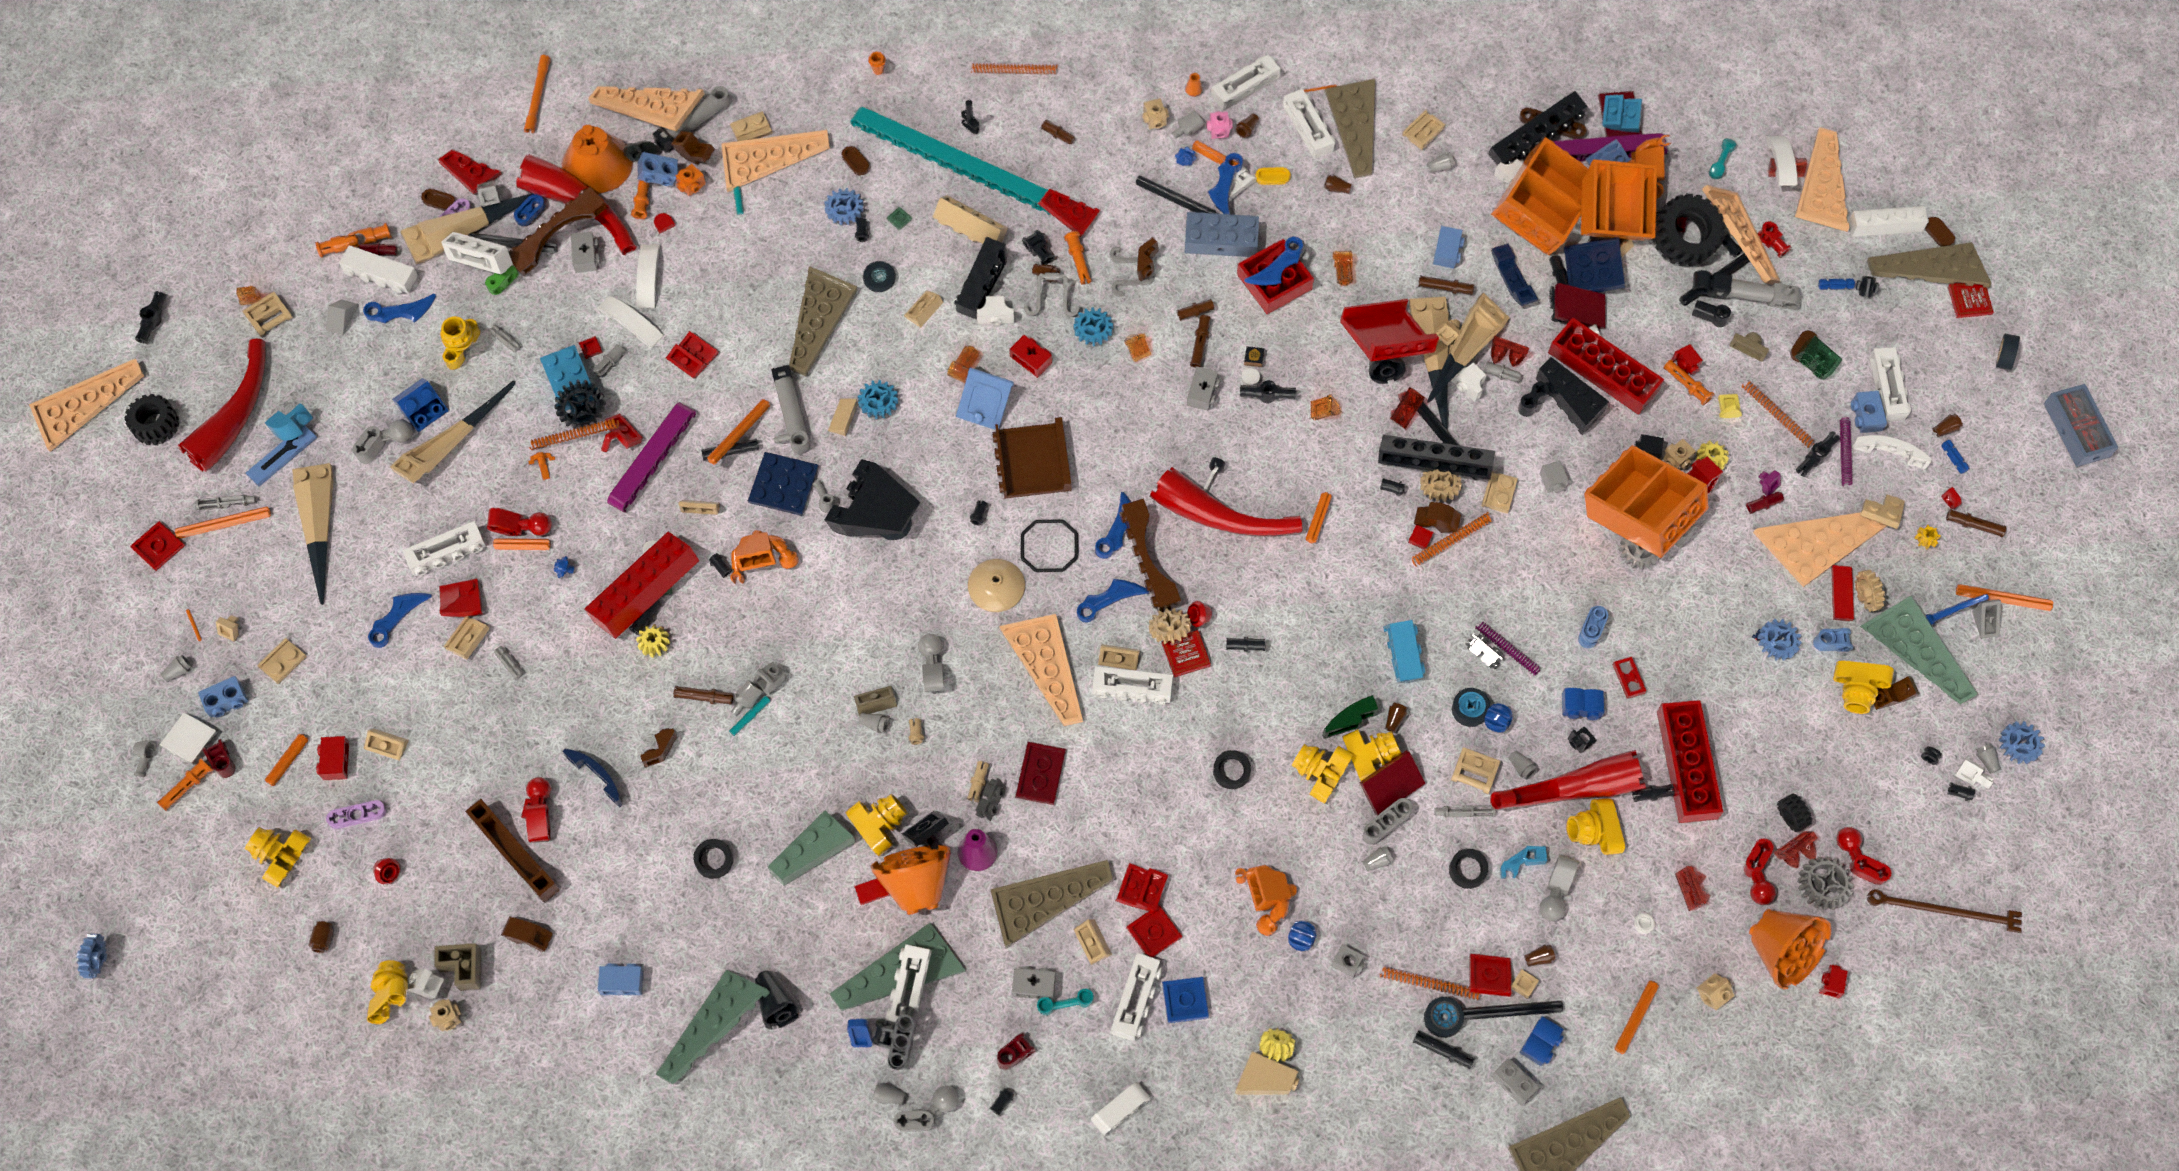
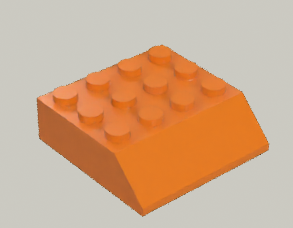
M1592 160L1582 180L1581 235L1606 238L1619 237V239L1631 240L1655 238L1657 165Z

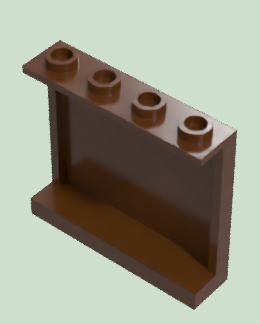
M1056 417L1055 423L1007 429H998V424H995L996 432H992L993 443H997L998 448H994L995 459H999L1000 465H996L997 475L1002 477V482H999V491L1004 493V499L1071 491V477L1062 417Z

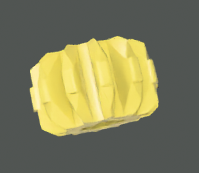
M1709 440L1707 444H1701L1700 449L1696 452V456L1700 460L1708 456L1722 470L1729 460L1727 457L1729 453L1727 450H1724L1725 445L1719 446L1718 441L1713 444Z
M653 624L650 629L648 626H645L646 631L639 630L640 637H637L636 641L639 643L637 647L639 650H642L643 655L650 654V657L653 658L656 652L661 656L660 650H668L666 645L670 644L669 634L664 631L662 626L657 628Z
M1269 1028L1261 1036L1259 1050L1262 1051L1263 1056H1268L1269 1059H1274L1276 1062L1279 1060L1285 1062L1286 1059L1291 1058V1055H1293L1295 1040L1292 1038V1034H1286L1285 1030L1280 1031L1278 1028L1276 1030Z

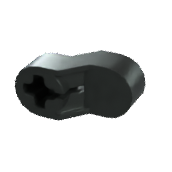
M639 141L627 144L623 153L629 160L638 161L643 152L656 154L657 147L650 141Z

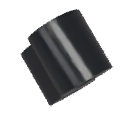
M1540 381L1534 383L1531 392L1522 396L1518 406L1520 415L1524 417L1533 415L1536 406L1545 402L1549 392V387L1546 383Z

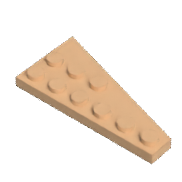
M597 86L588 100L590 104L677 132L703 97L704 91L703 89H697L696 91H688V89L671 91L670 88H644L643 90H636L635 87L618 89V87Z
M1819 127L1795 217L1848 232V213L1845 207L1843 175L1840 170L1841 160H1839L1837 132Z
M827 130L721 143L727 192L830 149Z
M1710 185L1702 188L1711 204L1718 207V213H1722L1723 222L1760 275L1761 280L1770 285L1781 282L1738 193Z
M136 358L29 404L49 452L144 377Z
M1056 614L999 626L1001 632L1062 725L1068 726L1083 722Z

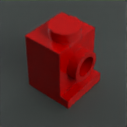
M1691 344L1675 351L1671 359L1673 362L1677 361V365L1690 375H1694L1700 370L1703 361Z
M1829 965L1827 972H1824L1822 975L1821 984H1824V986L1819 989V994L1838 999L1842 997L1845 992L1848 971L1843 970L1838 965Z

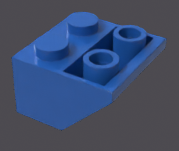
M421 378L392 399L417 432H420L449 411L430 383L424 378Z

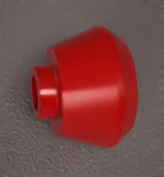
M1194 601L1188 607V618H1190V623L1193 626L1200 627L1210 621L1212 611L1207 604L1201 601Z
M393 858L379 859L373 866L376 881L383 885L394 882L400 873L398 861Z

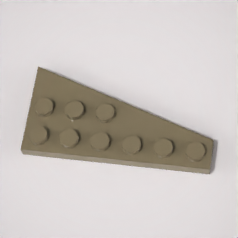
M1375 78L1325 89V95L1354 179L1372 175Z
M1972 242L1868 257L1867 259L1872 276L1888 278L1902 276L1907 277L1908 280L1922 278L1927 282L1947 284L1961 282L1966 283L1967 286L1981 284L1986 288L1991 286L1988 274Z
M811 266L808 267V276L805 282V291L802 297L798 326L789 362L790 370L805 377L807 376L857 292V286Z
M1108 860L990 889L1005 949L1112 882L1113 878Z
M1619 1097L1509 1146L1508 1150L1519 1171H1574L1630 1117V1114L1622 1098Z

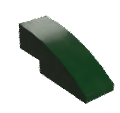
M1371 695L1349 705L1336 715L1324 728L1323 739L1359 729L1363 719L1376 716L1378 706L1374 696Z

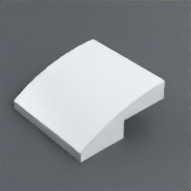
M183 713L160 743V746L193 765L203 752V748L208 745L217 732L199 720Z

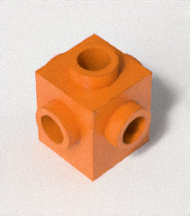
M693 164L680 170L675 175L677 188L688 196L697 193L706 184L704 175Z

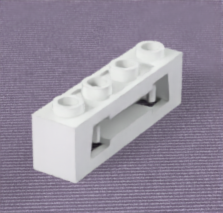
M1269 54L1259 57L1254 63L1244 66L1235 74H1230L1222 82L1215 83L1211 89V97L1224 111L1280 78L1281 68Z
M1303 89L1285 95L1283 107L1313 158L1316 159L1333 152L1335 139L1333 135L1328 133L1326 123L1321 121L1317 108H1314L1311 104L1310 96ZM1303 109H1304V111H1305V117L1307 118L1308 122L1310 123L1312 129H1313L1314 132H1315L1314 138H1313V136H1312V130H1311V128L1309 127V125H1308V123L1306 122L1304 116L1302 115V114H1303Z
M452 232L441 242L448 260L497 274L506 272L513 265L507 247L456 232Z
M1896 347L1874 348L1869 359L1876 391H1879L1886 421H1905L1911 412V407L1907 403V388L1903 384L1904 373L1900 370V355L1897 354ZM1888 369L1890 370V373H1889L1888 376H1889L1890 386H1891L1892 395H1893V398H1891L1890 400H1889V396H1890L1891 393H1890L1888 378H1887V374H1886V372L1888 371Z
M473 521L402 551L413 576H422L430 569L444 567L447 562L452 560L459 561L469 553H479L486 545L476 522ZM426 547V549L414 553L415 551H418V550L423 549V548Z
M1095 666L1092 694L1098 698L1112 696L1121 701L1130 698L1135 699L1139 703H1145L1148 700L1154 701L1158 705H1165L1170 703L1173 675ZM1114 680H1117V683H1127L1149 686V684H1151V690H1148V687L1116 684V686H1114Z
M905 945V948L901 949L899 960H902V963L895 973L897 985L896 989H892L890 1001H893L891 1009L887 1010L885 1020L896 1022L899 1016V1006L903 1003L910 970H908L910 958H912L910 968L916 970L919 969V962L922 959L920 971L916 972L909 1006L918 1013L932 953L931 949L913 945ZM903 1017L906 1022H911L910 1018Z
M1136 953L1111 1028V1034L1131 1041H1135L1136 1036L1140 1037L1143 1025L1140 1024L1142 1017H1147L1150 1008L1147 1005L1148 999H1153L1156 987L1153 986L1155 979L1159 980L1162 968L1159 967L1160 960ZM1138 969H1140L1138 980L1145 982L1135 1011V1022L1131 1024L1133 1015L1127 1013L1137 983L1136 974ZM1147 974H1150L1148 981H1146ZM1123 1013H1126L1124 1021L1121 1022Z

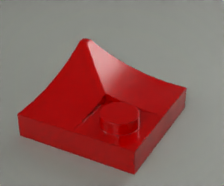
M478 579L439 586V611L441 616L465 617L482 614Z

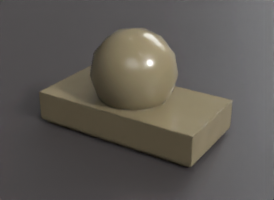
M1750 332L1745 337L1735 333L1729 345L1761 362L1764 361L1769 351V348L1761 345L1762 338L1756 332Z

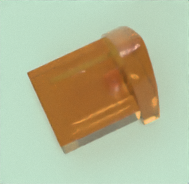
M250 285L248 287L236 288V295L240 305L254 304L262 299L255 286Z
M1145 333L1132 334L1124 340L1134 362L1151 355L1145 340Z
M1331 394L1327 395V397L1310 401L1311 418L1314 421L1329 416H1337L1342 412L1338 402Z

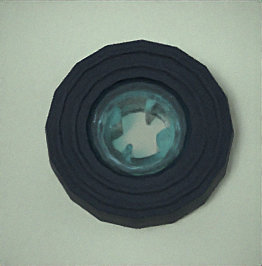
M884 261L870 263L863 272L864 284L873 292L887 291L895 283L894 269L889 263ZM882 274V277L876 279V276Z

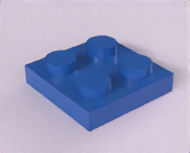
M1203 977L1162 982L1168 1024L1209 1018Z

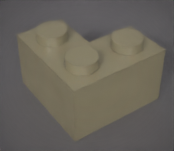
M476 943L435 946L434 967L440 973L455 971L454 985L460 991L481 989V949Z

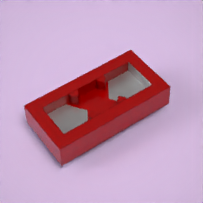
M1632 656L1613 662L1612 665L1627 699L1646 693V688Z

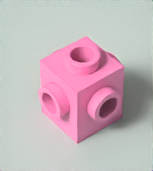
M1218 111L1210 113V120H1207V131H1210L1211 139L1228 138L1229 130L1233 128L1232 118L1229 119L1228 112Z

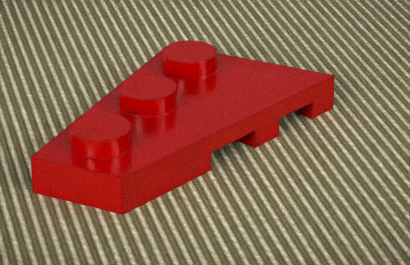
M453 149L438 159L439 164L472 194L478 192V184L494 181L501 175L500 170H493L482 162L477 163L471 160V157Z
M1050 188L1038 203L1071 231L1079 232L1080 237L1100 212L1098 208L1088 207L1086 203L1074 201L1069 196Z

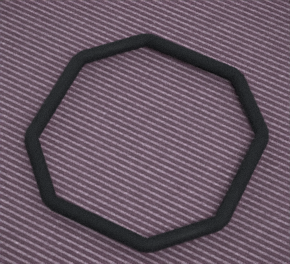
M1062 519L1035 520L1021 533L1020 558L1034 572H1063L1078 559V532ZM1062 523L1074 533V558L1063 568L1036 569L1024 558V535L1035 524Z

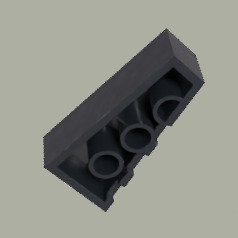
M989 237L985 238L968 278L963 284L962 291L955 299L956 312L977 319V309L983 308L986 296L990 295L1007 263L1006 244Z
M1552 357L1539 368L1536 380L1548 385V395L1553 397L1557 402L1556 405L1567 414L1570 422L1574 423L1578 428V432L1583 435L1606 411L1609 401Z

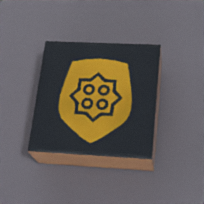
M1246 346L1244 365L1262 367L1265 348Z

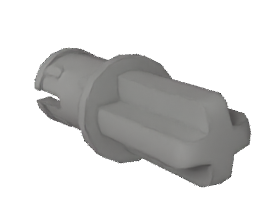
M616 344L593 369L594 373L597 376H603L611 366H615V362L625 353V350Z
M1487 361L1483 371L1484 373L1495 375L1499 379L1502 377L1514 382H1519L1521 378L1520 372L1505 368V365L1501 366Z

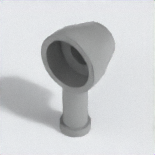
M817 480L812 484L820 496V510L829 513L833 505H838L836 498L826 493L821 480Z
M144 740L134 744L133 753L140 757L136 772H134L135 776L144 778L147 762L153 758V756H146L149 748L154 751L157 748L154 741Z

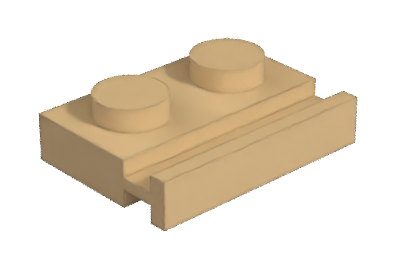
M1427 110L1416 118L1402 134V136H1406L1410 142L1421 150L1445 128V124L1432 114H1428Z
M763 111L730 123L737 141L759 139L773 134Z
M1492 471L1491 480H1488L1481 506L1490 507L1489 509L1508 514L1518 478L1501 473L1496 474Z
M466 616L443 647L467 660L490 628L486 624Z
M285 638L257 666L279 684L307 656Z

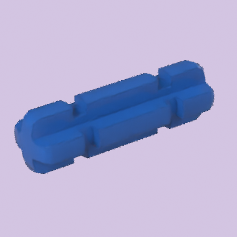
M1847 278L1846 280L1829 279L1828 281L1827 279H1820L1818 287L1820 290H1827L1828 288L1829 290L1854 289L1855 281L1853 278Z
M1951 440L1943 442L1941 447L1944 451L1948 452V457L1954 466L1957 465L1956 469L1959 473L1967 472L1970 467L1966 462H1963L1964 458L1958 449L1953 447L1955 446Z

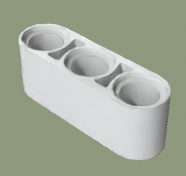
M1135 1082L1091 1118V1121L1105 1137L1108 1135L1107 1132L1118 1127L1124 1122L1123 1119L1126 1116H1131L1140 1109L1139 1106L1142 1103H1147L1151 1098L1141 1085Z

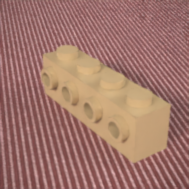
M948 195L940 197L933 217L940 224L948 225L953 228V231L960 234L963 233L968 236V239L982 244L986 237L1003 242L1008 227Z

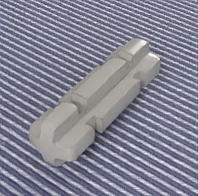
M493 325L490 328L491 335L497 337L512 352L515 353L521 348L520 344L513 340L505 331L501 330L499 326Z
M502 646L494 650L497 658L514 679H518L523 675L520 667L517 666L516 662Z

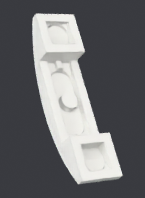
M1766 136L1768 150H1772L1777 167L1775 174L1778 185H1797L1796 163L1789 140L1785 136Z
M641 245L637 268L636 308H655V288L660 245Z
M608 296L597 308L607 317L613 318L635 334L640 341L651 349L663 337V334L647 319L614 297Z
M1888 436L1857 437L1852 445L1853 449L1871 453L1873 448L1908 457V465L1926 469L1931 462V458L1919 448Z

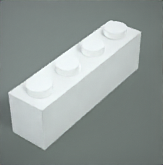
M1925 206L1853 211L1848 223L1852 237L1923 232L1928 223Z
M350 245L339 262L346 275L351 277L353 275L358 276L365 282L373 281L382 288L390 287L397 293H409L418 277L414 267Z

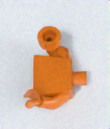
M1670 135L1646 140L1637 146L1636 152L1631 153V160L1627 163L1657 165V181L1665 180L1664 146L1671 145V143H1665L1664 139ZM1657 182L1656 199L1660 198L1664 192L1660 182Z
M755 530L752 535L742 537L739 545L732 551L731 563L734 572L731 574L730 579L736 584L735 579L739 577L740 583L743 584L745 578L740 571L776 564L773 549L780 552L779 562L782 568L788 569L796 566L799 558L795 551L787 548L788 546L782 538Z
M1267 865L1248 868V871L1238 868L1235 871V875L1241 874L1243 876H1238L1236 882L1243 884L1247 878L1256 911L1272 909L1270 915L1265 914L1261 916L1256 923L1257 929L1262 935L1271 936L1278 929L1277 921L1281 917L1284 919L1288 913L1289 900L1297 892L1296 885L1288 884L1283 872L1276 871Z

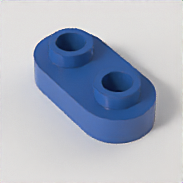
M536 194L529 196L514 212L516 223L520 226L529 225L544 210L545 203L543 198Z

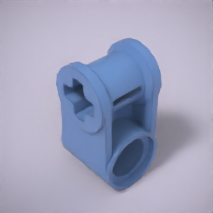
M1849 628L1822 629L1813 640L1814 647L1819 651L1848 652L1854 648L1850 642L1851 630Z

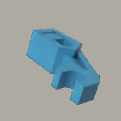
M1526 846L1516 855L1504 861L1500 868L1501 879L1506 878V871H1510L1512 878H1516L1519 867L1522 864L1526 866L1546 864V846ZM1532 852L1534 853L1535 859H1528L1526 856L1527 854Z

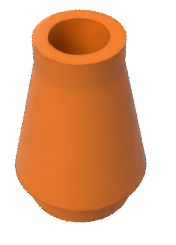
M875 51L869 56L868 62L874 74H882L886 58L881 52Z
M1197 73L1190 74L1185 86V91L1190 96H1198L1202 93L1200 76Z

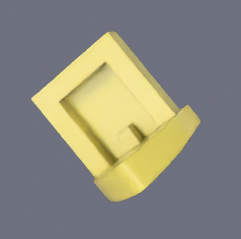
M1738 394L1718 396L1721 411L1719 413L1720 418L1742 416Z

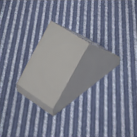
M340 299L328 305L326 331L344 335L358 304Z
M2001 600L1980 602L1972 611L1980 639L2000 636Z

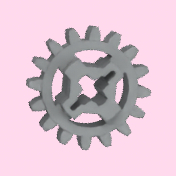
M1622 538L1620 541L1619 551L1622 552L1620 557H1626L1625 563L1631 562L1632 568L1635 565H1638L1639 569H1642L1643 565L1649 568L1651 564L1655 565L1657 559H1659L1658 556L1625 538Z

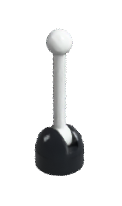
M1212 457L1209 464L1212 472L1203 489L1204 491H1207L1215 473H1220L1224 469L1226 463L1223 460Z

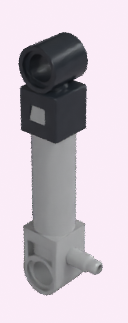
M1698 270L1693 274L1692 291L1695 294H1708V296L1719 298L1731 296L1766 302L1771 307L1792 310L1800 307L1801 289L1797 286L1774 283L1773 285L1732 279V275L1714 273L1712 275L1711 272L1706 270Z

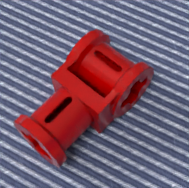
M1765 222L1762 225V230L1757 233L1761 242L1768 248L1772 247L1778 253L1777 256L1779 258L1792 248L1781 239L1783 234L1778 230V226L1774 222Z

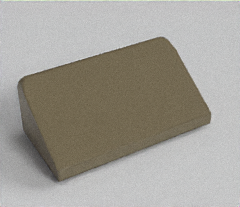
M892 686L854 695L859 717L861 713L872 714L897 707Z

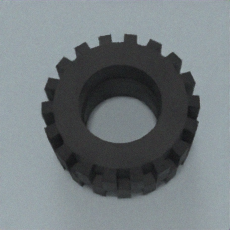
M142 395V398H136L134 403L131 402L129 404L130 409H126V426L139 442H144L146 445H150L151 442L153 445H158L159 441L162 444L165 443L167 437L169 440L172 438V432L176 434L177 429L175 427H179L177 412L168 400L161 395ZM160 414L155 422L144 424L149 416Z

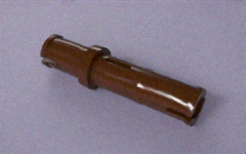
M1420 275L1418 287L1450 291L1452 294L1472 295L1474 290V284L1458 282L1456 279L1451 281Z
M1208 315L1200 316L1198 329L1195 330L1196 339L1190 362L1191 367L1202 366L1206 340L1210 334L1208 330L1211 317Z
M1950 509L1946 516L1947 521L1962 524V527L1975 528L2000 537L2004 536L2007 528L2005 525L1974 517L1968 512L1965 514Z
M675 686L673 692L674 698L710 702V704L722 703L732 705L733 702L731 701L734 700V693L720 692L717 689L704 690Z

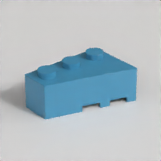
M1413 620L1383 626L1384 632H1388L1389 642H1387L1388 649L1391 648L1393 658L1391 661L1396 681L1403 682L1423 678L1425 667L1424 663L1420 662L1421 646L1416 641L1415 635H1418L1416 624H1413Z

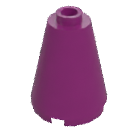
M980 829L970 830L958 846V858L961 864L968 870L984 871L996 861L997 845L989 835Z

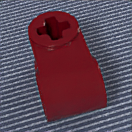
M219 739L218 743L208 748H203V752L212 768L220 777L228 778L234 774L235 765L222 739Z
M1024 1032L1017 1035L998 1051L997 1064L1001 1069H1011L1036 1051V1048L1032 1047L1026 1040ZM1003 1055H1009L1012 1060L1005 1063L1000 1058Z

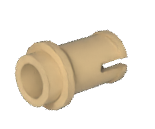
M914 718L915 723H913V719L909 720L910 736L908 738L911 744L918 745L923 742L924 735L921 729V719Z

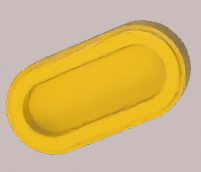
M1285 167L1260 168L1255 173L1256 182L1260 185H1283L1289 182L1291 176L1290 171Z

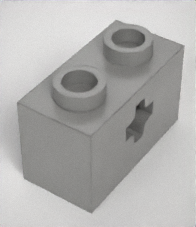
M592 231L571 234L572 262L575 273L597 271V264H600L599 253L596 254V249H599L598 238H594Z
M1196 366L1187 397V406L1208 411L1209 406L1214 405L1216 395H1213L1214 389L1218 390L1220 379H1217L1218 371Z
M1020 966L1019 969L1014 968L1012 997L1031 999L1048 997L1053 1000L1055 972L1049 968H1040L1039 970H1031L1028 966ZM1032 979L1037 981L1035 986H1031Z
M1509 1058L1491 1076L1521 1106L1539 1088Z

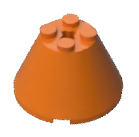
M584 125L571 140L562 159V169L576 177L586 186L591 187L596 194L613 191L621 186L628 179L632 171L633 161L626 158L623 153L627 145L624 141L599 127Z
M930 845L899 851L885 856L884 861L879 864L878 861L872 863L870 866L871 871L901 910L906 911L908 915L916 914L919 912V909L927 908V910L939 907L938 902L941 901L951 855L950 847L938 845L939 849H931Z
M1767 909L1764 911L1760 921L1750 928L1749 934L1752 935L1751 942L1774 983L1781 989H1788L1789 987L1787 986L1791 984L1796 986L1801 983L1817 966L1826 951L1823 948L1826 939L1830 940L1831 925L1823 917Z

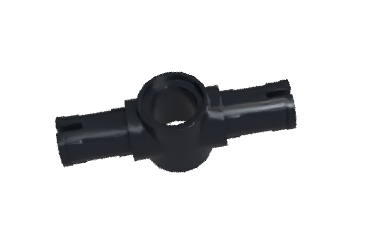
M155 291L151 303L140 310V329L135 337L137 342L142 343L143 341V344H146L151 331L160 325L162 320L160 317L161 307L167 297L165 293Z
M1267 380L1262 382V384H1257V386L1240 385V397H1256V399H1260L1263 403L1268 404L1274 400H1279V398L1296 399V387H1280V385H1276L1273 381Z
M1831 431L1823 441L1815 443L1810 452L1805 456V460L1796 468V472L1799 474L1802 471L1801 476L1805 477L1813 467L1823 463L1831 452V448L1840 440V436L1837 434L1834 437L1836 433Z

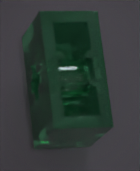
M1816 336L1807 340L1795 355L1802 365L1806 366L1817 378L1822 380L1831 376L1843 360Z

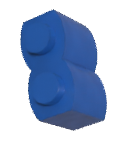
M1565 688L1563 690L1562 715L1568 716L1570 719H1577L1582 716L1587 717L1588 720H1598L1603 716L1604 691L1597 689L1584 690L1581 688Z
M1541 1016L1519 1053L1539 1066H1542L1544 1062L1548 1064L1554 1055L1551 1052L1554 1045L1558 1047L1564 1038L1561 1035L1564 1029Z

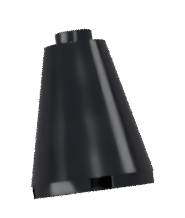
M1401 357L1372 362L1369 360V375L1372 381L1376 383L1387 384L1388 380L1392 379L1397 381L1406 371L1405 363Z
M767 970L760 972L755 979V984L766 988L770 992L766 997L762 996L758 999L763 1024L766 1028L773 1030L772 1026L778 1025L780 1029L793 1023L799 1018V1011H803L800 1002L774 972Z

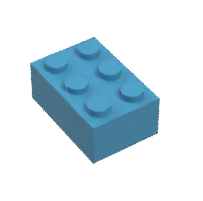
M575 345L540 358L556 397H560L557 393L558 391H564L563 385L566 387L570 386L569 381L573 385L576 384L577 379L581 384L584 380H587L588 385L591 383ZM591 395L589 397V402L594 400V398ZM568 401L565 405L566 411L572 407Z

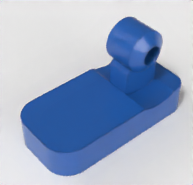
M848 1020L847 1031L852 1047H871L873 1037L868 1020Z

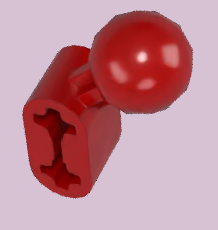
M490 508L488 512L487 529L506 536H521L522 530H530L534 535L542 536L546 535L552 527L551 518L543 512L534 513L529 519H524L521 514L501 508Z
M543 777L532 778L526 786V794L532 800V805H526L525 808L529 843L551 840L548 805L544 804V801L550 796L551 784Z
M1844 827L1839 830L1836 837L1837 845L1840 849L1849 853L1852 860L1849 866L1850 871L1854 875L1875 885H1882L1888 881L1892 874L1889 866L1871 857L1862 855L1860 850L1862 844L1861 833L1853 827ZM1859 862L1862 863L1863 869H1860V868H1859V867H1860V864H1858ZM1878 871L1881 872L1882 878L1878 877V876H1879Z
M1761 838L1755 843L1743 867L1744 873L1752 878L1753 881L1750 889L1751 898L1759 905H1768L1776 897V888L1772 883L1765 880L1762 873L1774 849L1772 842L1766 838ZM1764 848L1765 851L1760 856L1755 869L1752 868L1751 866L1755 863L1756 859L1758 858L1760 850Z

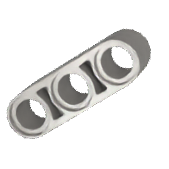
M1401 798L1365 826L1363 840L1367 844L1375 845L1410 817L1413 809L1411 801ZM1398 807H1405L1407 812H1400ZM1383 819H1390L1392 821V824H1385L1383 822ZM1368 831H1375L1377 833V836H1370L1368 834Z

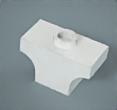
M1518 159L1508 165L1500 163L1496 166L1494 175L1502 181L1504 187L1508 188L1523 163Z
M986 296L985 306L977 309L978 324H991L993 326H999L1001 323H1014V309L1005 305L1004 296Z
M1472 363L1470 366L1463 368L1451 381L1460 392L1465 393L1476 402L1481 397L1483 390L1481 385L1485 381L1486 374Z
M427 969L414 970L408 979L407 991L433 999L436 998L444 979L434 975Z

